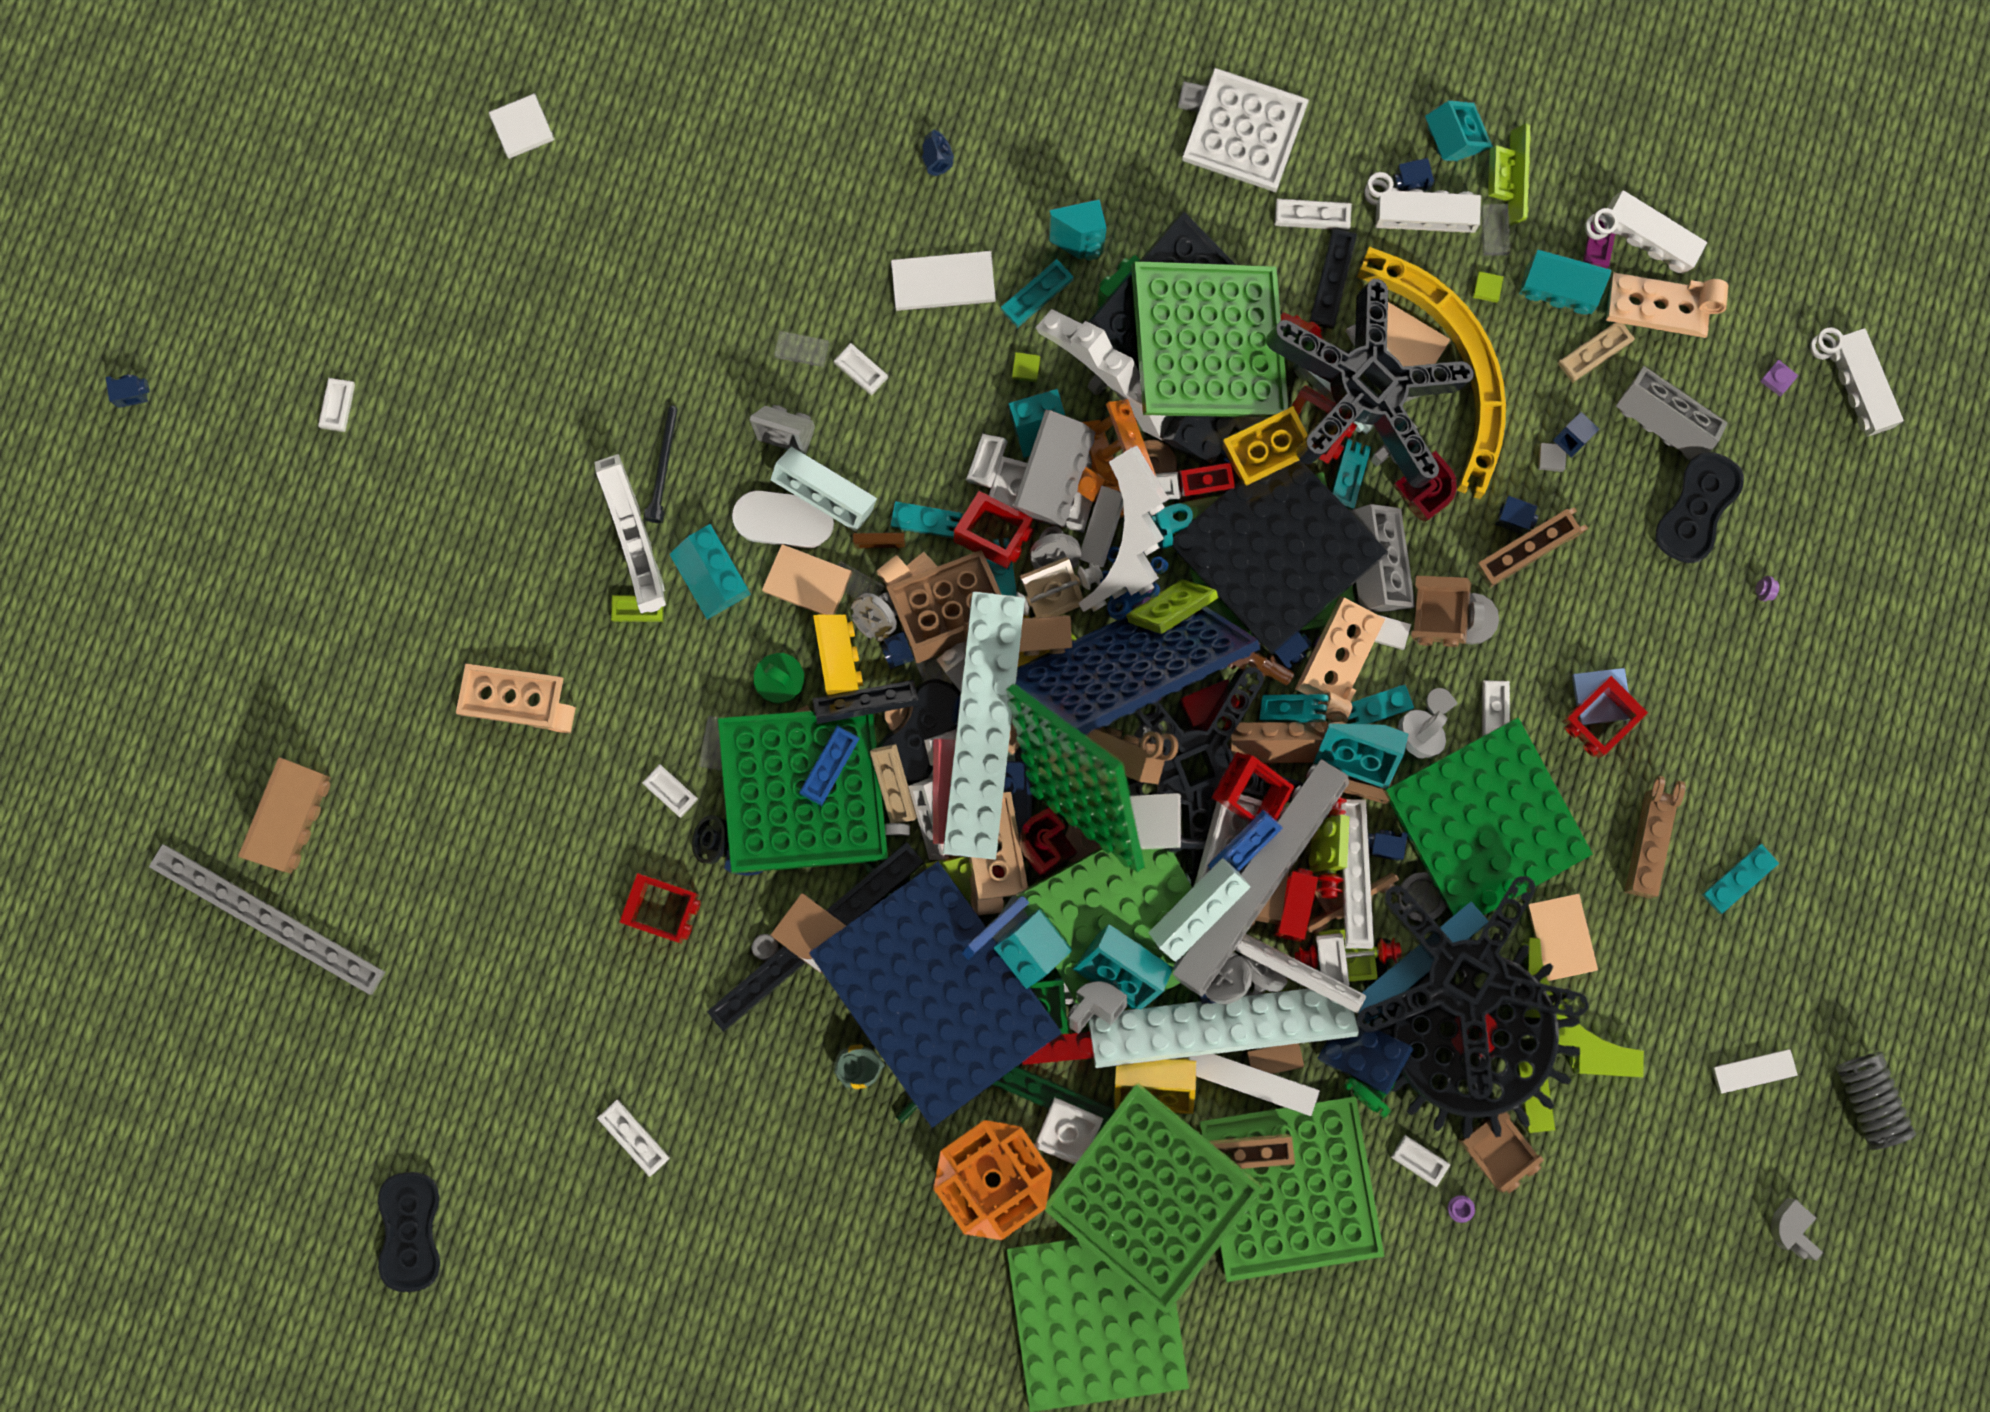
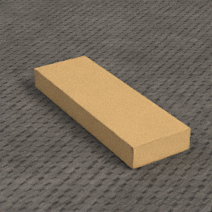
M1615 322L1561 359L1558 365L1570 381L1574 383L1632 343L1635 338L1623 323Z
M896 744L872 749L870 754L890 823L915 820L917 816Z

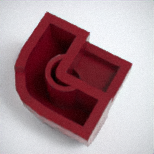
M1436 450L1431 453L1439 467L1438 475L1421 488L1411 486L1405 476L1393 485L1408 503V509L1424 522L1430 520L1447 507L1455 498L1457 490V478L1454 472Z
M1049 807L1031 817L1024 824L1020 835L1019 846L1040 877L1052 873L1056 867L1073 858L1077 853L1062 833L1065 828L1064 824Z

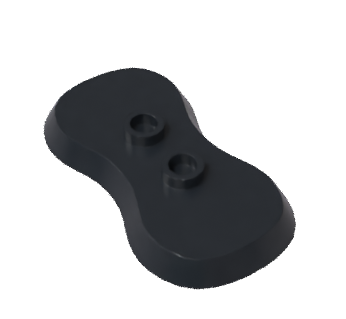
M1714 452L1698 454L1688 463L1684 472L1681 495L1676 504L1661 518L1656 528V542L1661 551L1669 557L1685 563L1699 562L1710 554L1716 540L1718 521L1724 510L1737 499L1743 488L1744 475L1737 463L1722 454Z
M940 679L927 680L916 688L919 705L909 707L903 722L886 735L877 747L896 744L908 786L928 779L933 771V765H930L924 740L957 729L956 724L952 720V708L955 699L961 692L952 684Z
M403 1172L395 1174L383 1182L378 1193V1207L385 1224V1242L378 1261V1271L383 1283L394 1291L416 1292L426 1289L435 1282L440 1270V1257L432 1234L433 1221L439 1206L440 1195L434 1180L423 1173Z

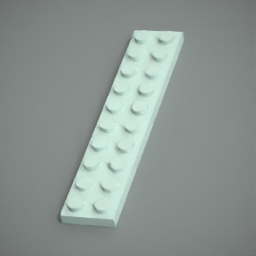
M972 592L943 854L996 860L1012 712L1007 704L1006 688L1016 683L1025 603L1024 597Z
M1311 989L1243 996L1238 1001L1230 1004L1207 1003L1202 1005L1201 1002L1143 1008L1142 1010L1122 1011L1112 1025L1095 1014L1088 1021L1096 1068L1358 1035L1354 1011Z

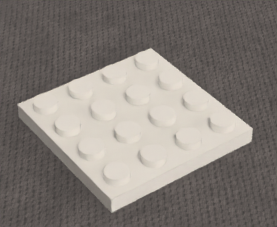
M1215 68L1182 161L1276 192L1309 100Z

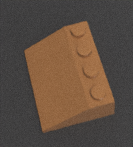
M982 550L886 586L916 664L943 654L956 644L965 642L963 623L969 622L972 592L1002 595Z
M279 757L238 857L292 874L293 869L295 870L300 863L301 855L299 854L303 845H306L310 839L311 831L309 829L311 824L320 814L321 807L319 805L322 797H325L329 792V780L331 777Z

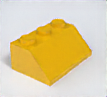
M1292 406L1224 439L1223 449L1234 471L1247 486L1299 461L1296 455V448L1308 434Z
M813 615L828 696L859 690V687L864 685L861 671L856 672L855 662L859 661L857 646L852 647L851 637L855 636L853 621L848 622L846 615Z
M1178 1058L1176 1060L1165 1059L1116 1065L1115 1109L1120 1106L1133 1087L1139 1083L1174 1113H1194L1196 1061Z

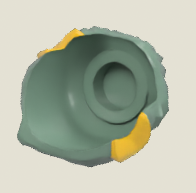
M859 1044L851 1045L849 1048L840 1051L834 1062L833 1071L846 1088L862 1089L875 1083L885 1065L871 1048Z

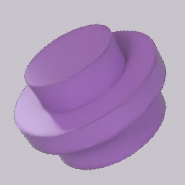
M1765 576L1756 585V594L1760 601H1772L1779 592L1778 581H1775L1770 576Z
M1459 1195L1449 1201L1448 1214L1454 1221L1464 1223L1473 1217L1475 1207L1471 1199Z

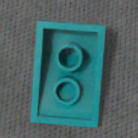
M1329 724L1313 763L1318 764L1322 759L1346 775L1387 789L1404 755L1409 734L1386 725Z

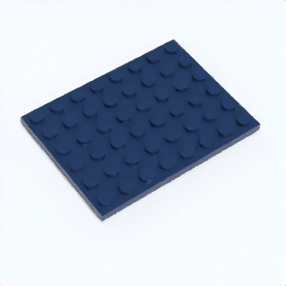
M1206 606L1163 634L1128 623L1126 618L1114 621L1072 641V648H1065V653L1050 654L1049 652L1017 667L1015 685L1086 736L1090 731L1109 725L1113 720L1123 715L1132 714L1138 708L1148 703H1154L1171 692H1177L1191 682L1202 680L1206 675L1216 670H1222L1239 659L1249 657L1251 653L1259 650L1260 646L1256 638Z
M939 862L930 866L809 952L811 958L931 1128L1062 1034L1030 988L1026 989L994 949L996 944L994 938L990 939L969 960L962 954L964 948L986 927Z

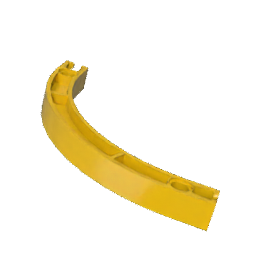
M1369 247L1357 278L1368 282L1372 279H1380L1387 285L1388 290L1418 305L1445 330L1458 349L1463 361L1469 364L1473 370L1474 375L1471 384L1476 409L1475 432L1472 448L1457 491L1467 492L1469 485L1467 481L1472 474L1475 477L1481 478L1480 486L1476 487V492L1473 496L1481 499L1487 490L1498 460L1506 422L1504 382L1492 344L1480 322L1468 306L1440 280L1416 265ZM1370 261L1382 267V270L1366 267L1367 262ZM1387 270L1396 271L1398 276H1389ZM1476 459L1485 460L1487 468L1479 467Z

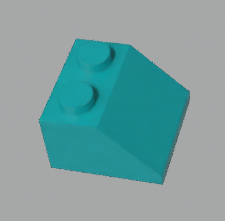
M1447 101L1425 116L1428 122V130L1436 141L1437 152L1445 161H1458L1493 147L1474 103Z
M1057 389L1009 403V414L1023 458L1031 455L1045 411L1051 410L1065 416Z
M1038 909L1000 936L994 946V949L1026 989L1046 976L1072 951V948L1041 909Z

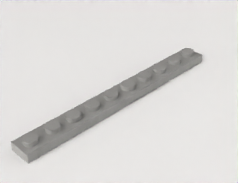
M162 844L149 865L153 870L369 995L374 993L386 973L167 845Z

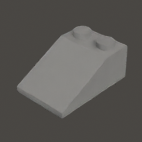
M773 405L772 408L764 406L751 415L750 418L758 441L787 450L793 447L805 455L815 429L814 422L810 420L811 417L802 413L793 415L787 413L785 408Z

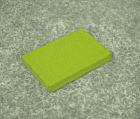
M1181 579L1159 593L1157 597L1151 598L1126 615L1128 623L1163 634L1218 598L1217 591Z

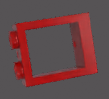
M1306 385L1300 390L1292 404L1298 416L1307 401L1326 412H1329L1336 405L1335 402ZM1353 421L1332 444L1329 451H1326L1319 459L1327 464L1332 458L1337 460L1345 447L1341 445L1345 436L1350 438L1358 425Z
M978 491L954 529L953 542L973 552L982 550L986 559L1007 569L1012 561L1016 562L1022 551L1020 547L1023 542L1028 543L1034 532V529L1031 528L1033 518ZM985 510L1019 527L1006 550L972 533L973 528Z
M1610 676L1602 681L1561 722L1565 725L1564 729L1571 737H1577L1584 744L1583 748L1589 755L1600 758L1605 756L1648 712ZM1603 692L1630 718L1604 745L1577 719Z
M1236 752L1212 798L1248 824L1262 810L1266 811L1277 821L1281 810L1289 800L1294 786L1253 755ZM1253 772L1271 785L1255 816L1236 803Z
M1297 868V870L1288 874L1281 923L1275 924L1273 936L1296 942L1305 939L1318 877L1312 876V871Z
M637 873L619 923L682 944L683 940H688L692 925L689 923L692 915H697L701 900H698L699 894ZM648 885L689 898L676 935L636 922Z

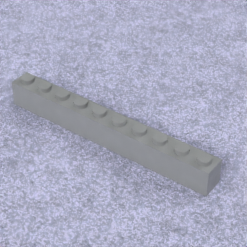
M1322 759L1318 765L1314 764L1309 769L1306 775L1308 779L1304 785H1299L1292 795L1293 801L1288 808L1285 806L1281 810L1277 820L1283 829L1248 862L1249 864L1244 871H1239L1251 887L1189 948L1184 957L1181 956L1173 966V976L1175 979L1201 997L1348 786V775Z

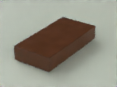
M853 533V543L856 549L904 548L905 534Z

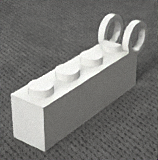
M1383 172L1373 174L1365 188L1366 200L1376 205V228L1475 233L1480 225L1481 195H1474L1472 192L1449 194L1443 190L1435 191L1434 193H1426L1420 189H1413L1409 192L1399 191L1393 188L1392 178ZM1376 178H1383V179H1385V180L1388 182V185H1387V183H1385V182L1382 181V180H1374V179H1376ZM1372 186H1382L1385 192L1379 193ZM1370 194L1379 198V200L1373 199Z
M1624 190L1612 198L1608 208L1599 210L1585 222V231L1590 238L1600 240L1610 233L1619 234L1626 238L1627 242L1632 246L1644 249L1650 257L1665 262L1671 270L1682 274L1694 268L1707 244L1700 237ZM1598 219L1604 223L1605 229L1599 225ZM1592 220L1595 230L1599 232L1601 235H1597L1592 232L1590 228Z
M1826 328L1811 341L1810 350L1816 358H1831L1836 363L1840 382L1847 389L1849 404L1855 409L1859 428L1864 431L1866 437L1895 428L1904 421L1865 328L1844 336L1835 328ZM1826 333H1832V334L1836 335V337L1838 338V340L1835 341V339H1834L1832 336H1830V335H1828V334H1826ZM1822 339L1829 341L1831 348L1826 347ZM1816 341L1820 350L1828 354H1821L1816 350Z

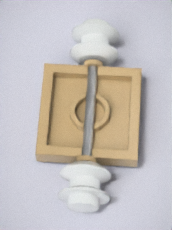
M1064 557L1021 575L1020 578L1027 596L1024 597V595L1017 592L1016 597L1026 598L1023 614L1028 616L1029 606H1031L1035 618L1059 616L1080 607L1078 603L1083 600V596L1079 586L1082 584L1084 588L1090 590L1091 583L1095 582L1100 585V580L1103 579L1098 564L1094 566L1092 562H1089V568L1084 570L1079 566L1078 576H1075L1069 558Z

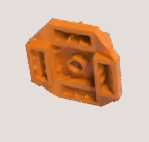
M983 1120L941 1150L934 1191L964 1234L1003 1240L1046 1209L1052 1170L1022 1127ZM990 1172H996L1001 1177V1182L996 1187L987 1185L985 1181L986 1175Z

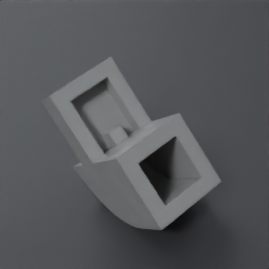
M1091 982L1082 986L1077 991L1078 1003L1072 1007L1068 1015L1070 1028L1079 1033L1094 1014L1112 1025L1126 1008L1127 995L1105 982Z
M1787 1198L1776 1210L1771 1220V1233L1775 1243L1780 1248L1786 1250L1794 1246L1792 1251L1803 1260L1807 1258L1817 1261L1823 1254L1819 1248L1803 1235L1816 1217L1796 1199Z

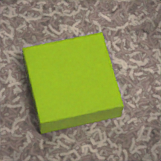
M1479 272L1473 298L1498 303L1504 277Z
M1015 353L1012 379L1037 382L1040 355Z

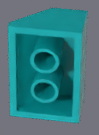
M1100 199L1050 210L1049 241L1078 259L1086 258V260H1093L1104 254L1106 224Z
M1537 250L1526 266L1519 294L1525 295L1527 299L1532 301L1543 300L1550 302L1551 306L1557 308L1568 307L1574 309L1578 314H1592L1599 305L1611 270Z
M711 524L689 535L669 554L707 620L751 595Z
M1108 924L1095 936L1073 970L1091 982H1105L1114 986L1127 995V1006L1132 1010H1142L1164 992L1173 967L1143 948L1139 943L1131 940L1120 930Z

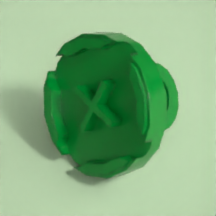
M773 653L764 657L757 664L754 671V685L757 692L766 701L774 704L793 701L802 692L805 684L804 671L801 664L793 656L785 653Z
M1349 1077L1344 1083V1087L1347 1090L1352 1087L1356 1098L1370 1110L1376 1113L1381 1111L1379 1113L1380 1117L1386 1118L1391 1112V1109L1382 1102L1387 1096L1386 1094L1364 1083L1360 1084L1352 1077Z

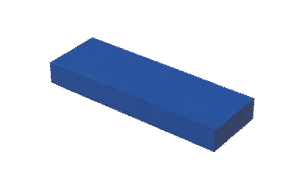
M837 726L799 794L822 806L860 738Z
M1262 810L1207 866L1211 870L1223 858L1239 872L1283 827L1266 811Z
M1024 896L1019 897L964 948L962 954L969 960L1030 902Z

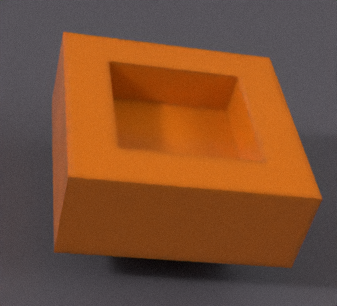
M1085 467L1077 492L1090 501L1096 502L1101 486H1106L1109 480L1091 468Z

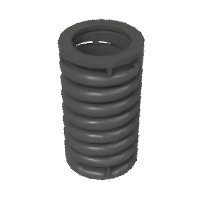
M1882 1052L1863 1055L1836 1066V1070L1842 1076V1083L1868 1078L1845 1087L1847 1094L1856 1093L1849 1097L1850 1103L1862 1102L1853 1106L1855 1113L1865 1112L1857 1116L1859 1123L1867 1122L1861 1125L1862 1132H1871L1890 1125V1128L1865 1135L1864 1138L1869 1150L1887 1148L1916 1136L1915 1130L1912 1125L1910 1126V1118L1905 1116L1907 1113L1906 1108L1901 1106L1903 1101L1901 1097L1897 1096L1899 1091L1896 1087H1893L1895 1082L1892 1077H1889L1891 1072L1889 1068H1886L1887 1062ZM1859 1067H1866L1865 1070L1859 1071ZM1854 1069V1073L1847 1074V1071ZM1870 1087H1874V1088H1872V1089H1870V1090H1866V1091H1863V1092H1859V1091H1862V1090H1864V1089H1867V1088H1870ZM1873 1097H1877V1098H1875V1099L1865 1101V1100H1867V1099H1870V1098H1873ZM1879 1106H1883V1107H1881V1108L1871 1110V1109H1873V1108H1876V1107H1879Z

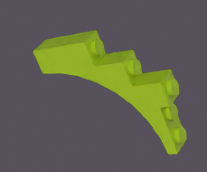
M1540 938L1524 939V943H1521L1520 948L1524 944L1529 946L1528 956L1524 959V969L1532 976L1544 966ZM1547 977L1540 981L1542 984L1550 985ZM1508 1006V1010L1512 1011L1513 1016V1010L1510 1006ZM1528 1010L1524 1018L1540 1019V1014L1536 1010ZM1556 1015V1016H1557V1019H1565V1018H1568V1017ZM1581 1025L1573 1028L1559 1029L1560 1045L1574 1046L1580 1049L1579 1056L1570 1057V1067L1574 1068V1074L1643 1077L1644 1051L1624 1048L1604 1041L1584 1029Z

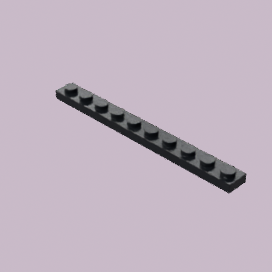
M908 842L905 843L826 911L847 926L870 910L923 865L924 861ZM785 946L782 947L710 1008L707 1013L723 1032L727 1031L805 965L806 962Z

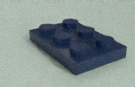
M1358 1027L1357 1036L1327 1040L1317 1058L1320 1062L1388 1095L1413 1048L1379 1030L1373 1033H1366Z

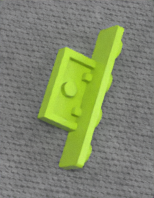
M1526 123L1511 130L1510 149L1500 146L1490 148L1488 196L1508 201L1507 224L1512 226L1526 220L1528 214L1531 136L1530 125Z

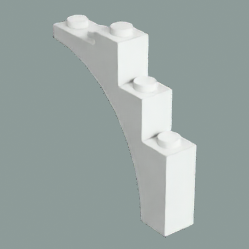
M1051 309L1036 326L1038 333L1055 342L1084 363L1121 400L1128 399L1134 416L1142 430L1161 440L1173 416L1143 415L1140 373L1133 359L1113 349L1103 329L1087 321L1081 324Z
M1137 446L1130 448L1109 461L1118 480L1123 498L1125 519L1123 539L1116 561L1107 577L1094 592L1078 603L1083 612L1089 608H1092L1093 612L1107 604L1104 599L1111 595L1116 599L1126 593L1127 589L1131 595L1138 591L1143 595L1154 588L1152 583L1159 579L1146 556L1160 548L1157 543L1164 538L1149 513L1152 516L1164 509L1165 507L1162 503L1169 500Z
M617 454L594 462L595 470L625 554L640 613L655 612L666 605L663 593L665 591L664 583L653 556L650 539L641 519L639 505L621 458Z

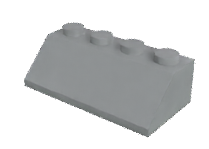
M1645 366L1639 371L1616 405L1624 416L1634 418L1641 423V426L1646 431L1654 432L1660 436L1665 444L1676 447L1689 460H1692L1698 454L1711 452L1719 442L1728 424Z
M1046 410L1013 506L1039 523L1064 527L1066 519L1070 514L1074 495L1078 491V484L1086 467V460L1094 443L1096 432L1082 422L1051 410Z
M1370 504L1350 510L1388 551V554L1356 581L1359 605L1371 612L1414 608L1415 601L1401 508Z

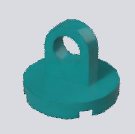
M1179 503L1165 507L1152 516L1150 514V517L1164 538L1157 543L1161 549H1166L1173 545L1172 534L1182 531L1192 521L1193 514L1190 507ZM1180 512L1187 519L1179 522L1173 518V515Z

